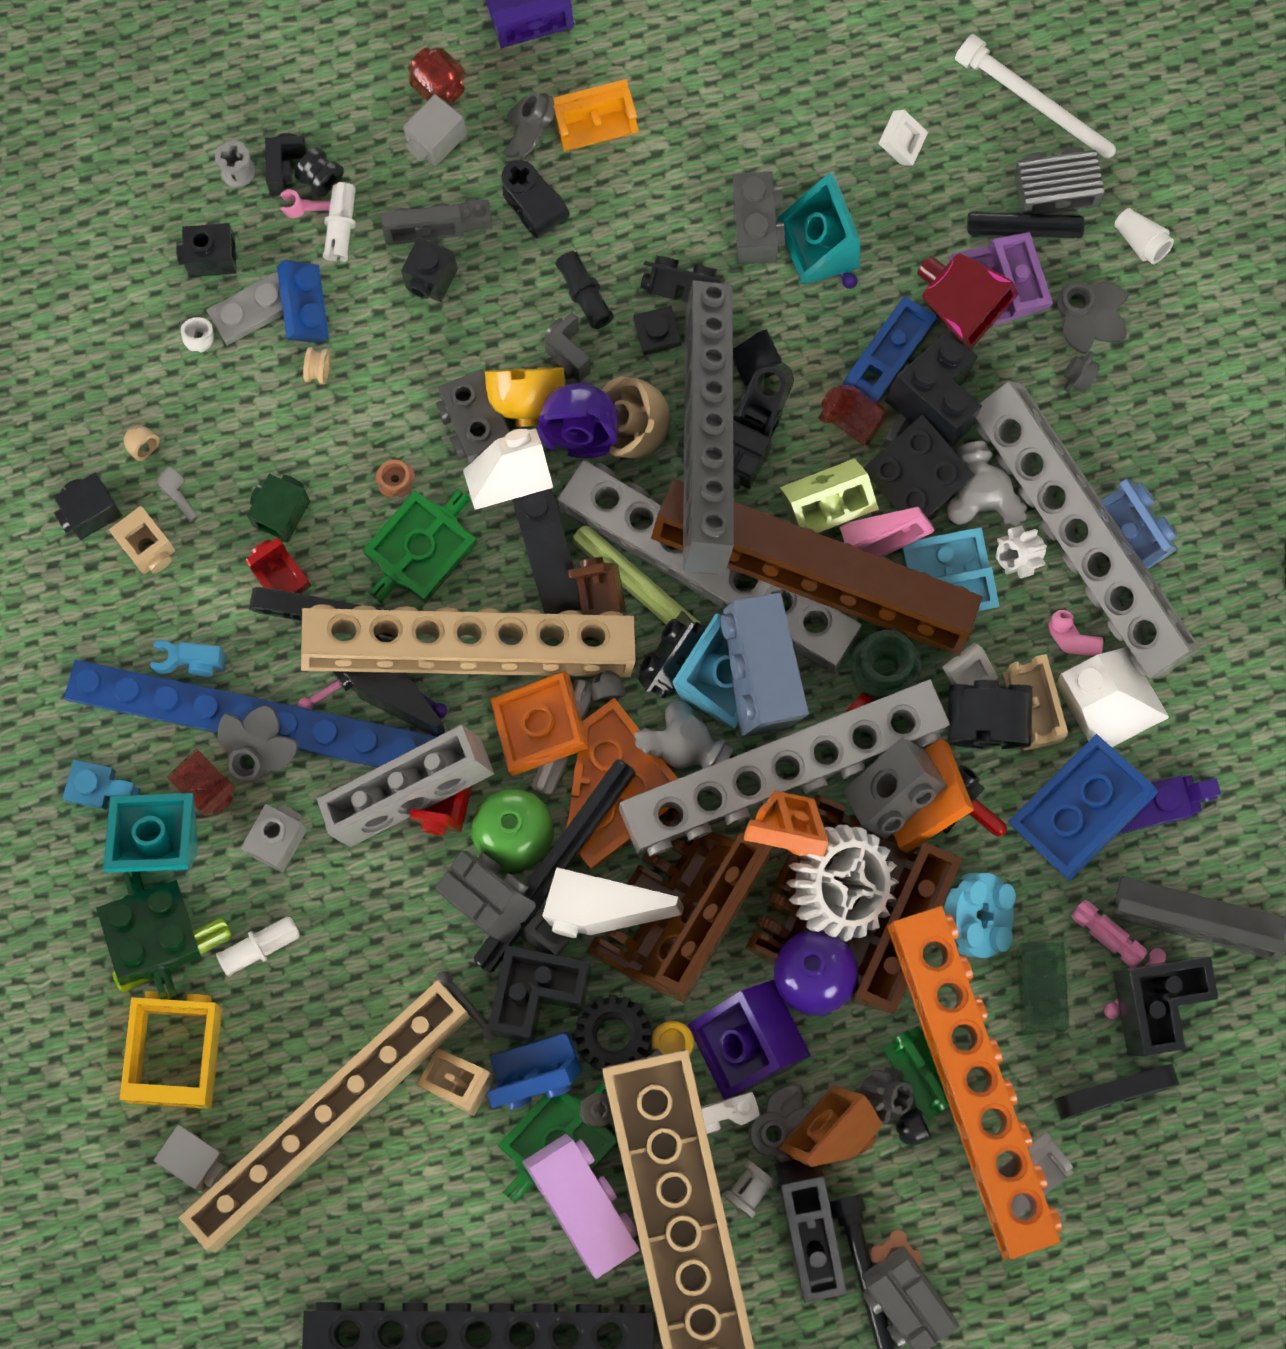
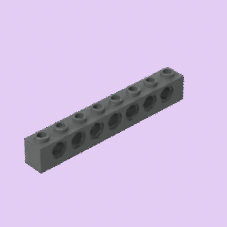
M693 280L685 308L683 570L725 575L734 547L732 285Z

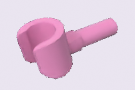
M290 189L283 191L280 195L284 201L295 200L293 206L280 208L289 218H298L305 211L330 210L331 201L302 200L296 191Z

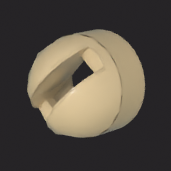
M142 425L127 430L123 438L124 447L137 461L145 460L158 448L160 443L159 437L152 430ZM146 442L148 443V452L139 450Z

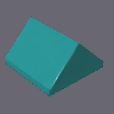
M828 173L777 217L778 222H784L785 242L802 284H810L860 268V238L835 174Z
M193 793L110 796L103 863L105 873L186 870L190 868L198 856L195 799Z

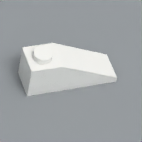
M556 867L542 916L550 926H553L552 931L554 933L576 938L577 933L594 935L682 915L684 906L677 896Z

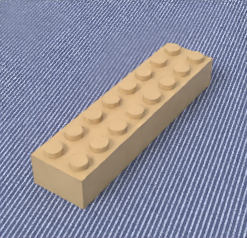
M688 1049L603 1067V1077L663 1349H754Z

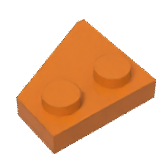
M774 791L771 794L767 803L763 804L759 809L756 819L749 821L744 834V840L784 848L793 854L801 856L813 854L823 857L828 845V839L815 799L780 791Z

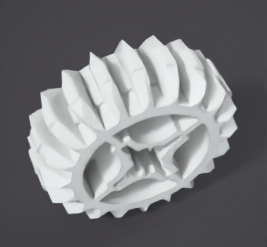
M837 825L835 828L825 827L828 845L824 856L813 854L799 855L801 858L800 863L789 865L796 872V879H791L787 882L790 887L796 888V894L789 901L792 904L801 905L795 916L801 920H808L806 928L815 932L823 930L828 936L834 938L839 936L843 941H848L852 937L862 938L867 935V930L880 928L878 917L886 918L890 916L885 905L887 902L893 903L897 900L893 894H890V888L900 883L895 878H890V872L898 865L892 861H885L891 850L885 846H879L880 838L867 834V830H864V828H851L849 825ZM834 856L832 864L825 869L828 861ZM834 877H838L840 880L844 881V884L852 886V888H848L847 886L843 885V882L835 880ZM859 897H861L857 905L853 908L855 901Z

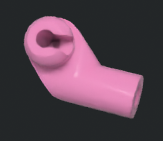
M1059 610L1053 614L1048 624L1049 632L1062 651L1068 654L1092 657L1102 654L1103 637L1081 635L1074 625V616L1066 610Z

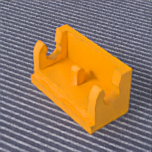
M627 79L553 98L555 108L554 119L564 152L639 133L636 121L637 115Z

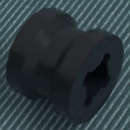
M316 147L302 157L296 166L294 176L299 182L303 184L308 183L311 186L312 193L322 198L332 190L334 184L340 182L344 169L339 163L335 161L330 162L327 159L326 153L321 148Z

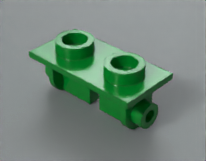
M918 1026L910 1031L903 1032L894 1041L882 1048L893 1067L903 1071L902 1080L911 1082L913 1098L927 1121L950 1108L927 1040Z

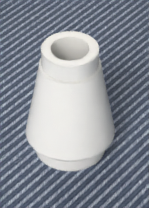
M1131 208L1124 210L1115 221L1114 226L1142 261L1148 260L1150 263L1156 264L1168 254L1173 246L1174 239L1169 236L1170 231L1134 212Z

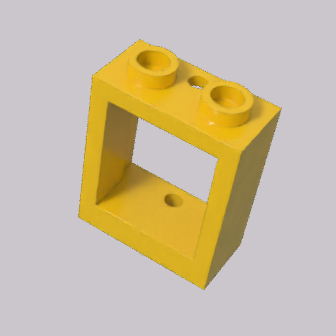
M145 991L144 998L131 997L119 1100L128 1104L212 1109L223 1008L211 1002L212 996L202 994H187L186 1001L170 1000L169 993H167L168 999H160L157 991ZM149 1014L206 1017L199 1088L141 1084Z

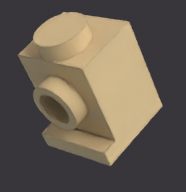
M139 506L108 529L143 575L148 571H151L153 574L159 573L171 563L172 558L170 555L176 550L142 506ZM144 543H154L146 550L141 552V547Z

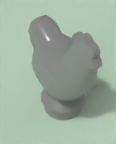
M975 441L958 447L955 452L975 476L956 492L955 498L949 501L947 506L949 520L956 525H963L971 521L977 513L997 511L1003 517V523L1006 526L1012 525L1017 527L1021 522H1024L1026 520L1024 512L1027 506L1022 504L1019 496L1014 493L1010 477L1007 473L997 467L988 465V462L992 459V452L988 451L987 443Z
M681 700L671 701L666 708V730L650 731L648 728H643L642 731L636 732L634 735L636 740L635 746L641 749L644 755L650 754L657 758L660 757L669 765L678 769L688 768L692 765H700L702 769L729 759L733 752V748L727 746L724 740L713 741L703 720L694 715V710L688 703Z

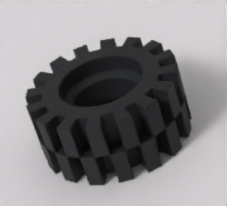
M609 995L608 998L603 999L599 997L595 999L593 1004H588L583 1009V1014L578 1017L575 1030L577 1047L585 1062L595 1070L602 1071L603 1067L643 1059L648 1055L652 1041L650 1020L638 1003L632 1002L630 998L625 996L620 998L616 995ZM610 1019H619L625 1022L630 1029L631 1035L628 1044L618 1051L604 1049L597 1039L599 1027Z

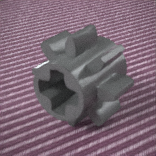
M888 1067L884 1071L873 1069L872 1075L863 1081L860 1089V1094L870 1101L879 1119L883 1122H888L890 1118L899 1120L901 1114H905L913 1102L911 1082L902 1080L903 1071Z

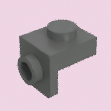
M571 312L564 320L559 318L549 326L544 338L546 353L553 358L551 360L553 367H564L565 378L571 375L578 382H581L591 372L590 358L570 341L579 331L578 317Z

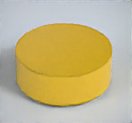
M667 1021L655 1029L651 1045L652 1049L658 1048L663 1054L688 1049L690 1056L694 1047V1039L690 1029L685 1024L678 1021Z

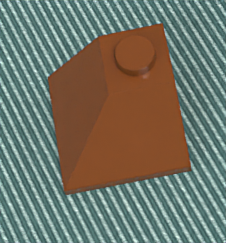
M833 1085L777 1149L783 1155L811 1167L856 1157L857 1154L864 1153L874 1144L877 1138L876 1133L883 1124L872 1104L864 1095Z

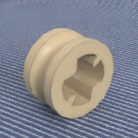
M315 347L307 348L303 367L305 382L310 383L313 379H317L319 384L327 383L331 362L329 349L317 352Z

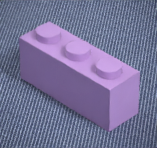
M564 1134L522 1161L587 1270L597 1279L640 1251L633 1240L638 1233L626 1212L619 1216L611 1201L615 1200L617 1196L606 1178L602 1176L597 1179L590 1169L589 1165L595 1162L585 1143L581 1139L575 1143L572 1138Z

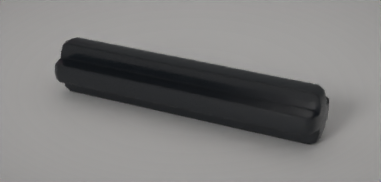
M971 212L967 217V232L970 235L1012 236L1030 232L1031 237L1081 238L1083 237L1085 227L1084 218L1080 215Z

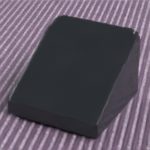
M767 329L756 333L733 348V361L745 387L749 385L755 371L769 362H782ZM766 372L764 379L775 374L771 372Z

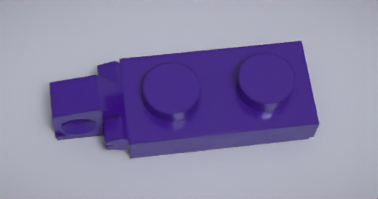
M1181 775L1151 782L1159 793L1117 835L1191 818L1193 814L1202 812L1201 802L1218 799V796L1221 795L1217 778L1194 783L1192 775L1184 777Z

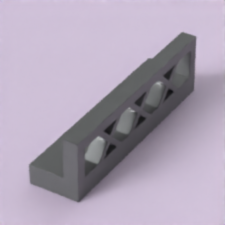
M1125 876L1120 878L1112 919L1275 961L1286 954V941L1284 940L1286 918Z

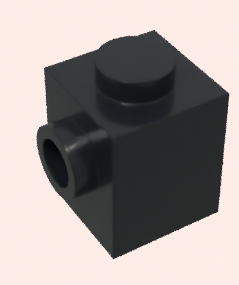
M230 223L182 226L183 241H177V259L179 265L185 266L190 277L237 274L236 237Z
M418 237L401 270L405 287L408 291L423 299L431 298L442 302L458 270L454 251Z
M96 472L83 480L75 479L68 482L62 487L60 493L53 496L60 507L54 514L66 533L73 530L80 540L122 517L121 512Z

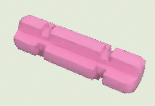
M1088 900L1082 901L1072 913V919L1082 928L1087 926L1090 929L1089 933L1111 952L1121 954L1120 959L1129 967L1138 966L1146 956L1147 949L1138 941L1132 942L1128 939L1130 935L1105 914L1099 915L1097 913L1099 909Z

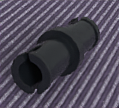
M570 251L560 256L556 260L555 265L570 288L569 296L573 302L579 303L591 328L600 329L613 320L614 315L599 292L600 284L596 278L590 277L578 252Z

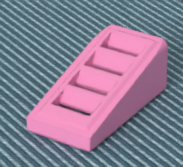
M919 507L855 520L839 526L844 542L880 557L888 555L934 532L933 525Z

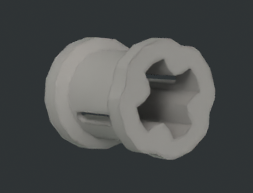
M228 140L217 148L215 162L221 168V176L224 182L232 187L248 185L255 176V165L250 159V152L244 144L237 140Z
M747 1160L744 1164L746 1169L732 1189L725 1190L722 1196L745 1215L753 1219L756 1215L755 1207L767 1191L775 1189L778 1183L758 1166Z

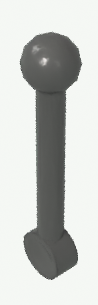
M441 971L437 975L436 981L438 980L446 987L483 1029V1036L486 1040H496L498 1037L492 1036L488 1030L489 1023L452 982L453 976L451 973Z

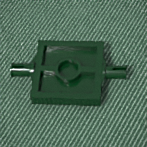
M140 871L132 872L135 884H133L129 872H125L122 877L129 895L96 908L117 980L120 986L140 979H154L159 998L168 999L164 984H166L170 997L175 996L177 993L170 973L182 964L202 958L181 889L177 880L151 889H144Z

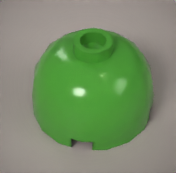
M519 788L502 789L490 794L478 806L472 820V840L478 854L480 855L482 851L503 866L500 870L504 872H522L536 865L549 853L554 840V822L547 805L535 794Z

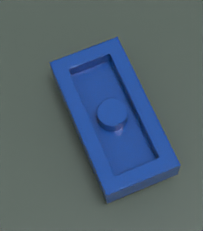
M284 260L277 266L286 338L288 340L313 343L324 342L329 338L319 265Z

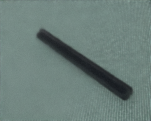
M620 759L615 760L527 882L526 885L529 888L525 895L535 902V909L525 922H521V928L510 943L505 944L489 935L474 956V961L479 967L492 973L501 963L506 946H513L523 932V929L547 899L556 867L565 870L570 867L636 775V771L630 765Z

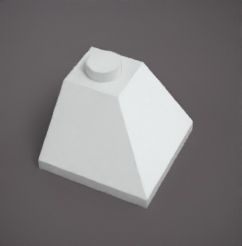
M536 428L531 430L516 429L507 433L505 437L496 439L463 470L475 510L553 488L543 447Z
M1129 647L1098 654L1061 673L1056 683L1058 690L1088 741L1098 734L1106 743L1114 747L1169 718L1146 676L1139 673L1131 662L1130 655L1132 653Z

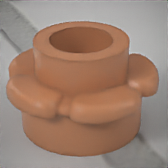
M395 459L384 462L375 475V481L379 484V491L384 496L390 498L394 497V495L399 497L407 495L412 489L411 483L415 480V474L411 466ZM397 476L399 480L392 482V477Z

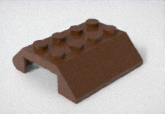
M815 795L814 799L824 828H835L837 825L864 828L858 819L845 814L846 806L823 796ZM864 828V830H867V834L880 838L879 846H885L891 850L885 861H892L898 865L890 872V878H895L900 883L890 888V894H893L897 900L893 903H886L885 907L890 916L886 918L878 917L880 928L867 930V935L862 938L852 937V939L844 941L852 949L859 968L858 986L850 1001L895 1014L907 983L887 926L894 921L943 906L963 859L927 842H924L922 847L918 846L906 853L899 849L894 835L884 839ZM790 854L787 856L773 886L775 890L789 899L796 894V888L790 887L787 884L791 879H796V872L789 865L800 863L801 858ZM834 856L828 861L825 869L832 864ZM834 877L835 880L843 882V885L847 886L848 888H852V886L844 884V881L840 880L838 877ZM771 892L767 903L789 917L783 927L771 918L760 916L756 927L762 929V931L770 936L753 931L746 949L774 966V961L778 957L781 946L794 934L808 930L806 928L808 920H801L795 916L801 905L792 904L789 899ZM859 897L855 901L853 908L857 905L861 897Z
M671 809L663 824L668 827L677 826L681 822L679 812ZM711 832L701 838L689 841L691 842L690 845L679 838L671 841L673 846L671 849L682 855L676 867L663 860L659 855L649 857L648 852H645L641 860L670 877L669 881L648 868L638 865L627 885L679 897L684 906L682 915L639 924L640 928L633 939L621 932L620 929L602 933L604 936L628 949L626 953L595 936L586 952L633 981L685 1004L728 928L739 913L755 882L759 879L762 870L770 859L772 846L746 841L742 833L734 840Z

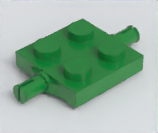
M457 489L456 493L442 507L441 505L429 502L414 490L362 550L364 555L378 565L384 574L369 591V594L374 599H377L378 602L383 603V600L397 585L409 590L426 604L478 543L477 539L461 527L456 519L460 511L471 501L470 498Z
M600 1083L593 1093H604L606 1087ZM567 1092L550 1098L545 1093L498 1145L514 1161L517 1170L520 1172L512 1183L502 1191L514 1204H517L518 1200L532 1185L537 1187L522 1161L564 1134L572 1138L575 1143L580 1139L585 1143L595 1162L589 1165L592 1171L618 1143L617 1138L604 1126L595 1128L583 1122L579 1112L582 1100L570 1096Z

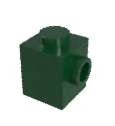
M269 473L264 484L259 483L255 487L250 499L252 506L247 513V517L252 526L285 542H289L310 503V499L304 489V484L288 475H283L282 478H279Z

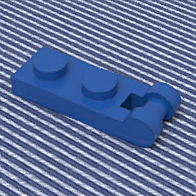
M904 296L848 373L842 388L851 394L856 391L866 398L865 403L873 408H877L892 386L896 376L904 369L936 324L937 316ZM868 370L880 376L875 384L864 378Z

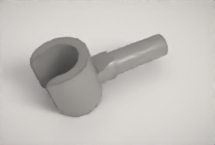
M167 467L157 480L160 490L177 503L191 522L198 515L183 494L178 491L185 480L174 469Z

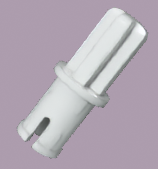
M338 182L332 187L329 216L324 218V224L327 225L323 258L326 260L337 261V256H339L341 262L348 261L351 229L355 228L356 224L352 220L356 189L354 185Z
M285 917L255 934L253 931L248 932V938L222 952L216 953V957L225 974L231 977L232 974L260 959L263 962L267 961V955L297 940L300 936L299 930L290 917Z

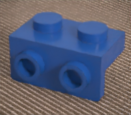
M562 1032L493 1054L490 1057V1062L497 1082L486 1093L492 1108L506 1104L507 1108L511 1110L530 1103L532 1096L546 1093L547 1097L550 1098L571 1090L570 1085L583 1070L570 1034Z

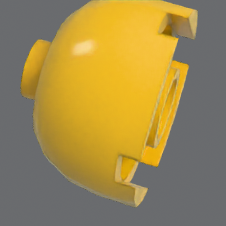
M564 367L485 371L488 400L493 409L503 417L515 419V427L537 426L546 398L557 388L565 386Z

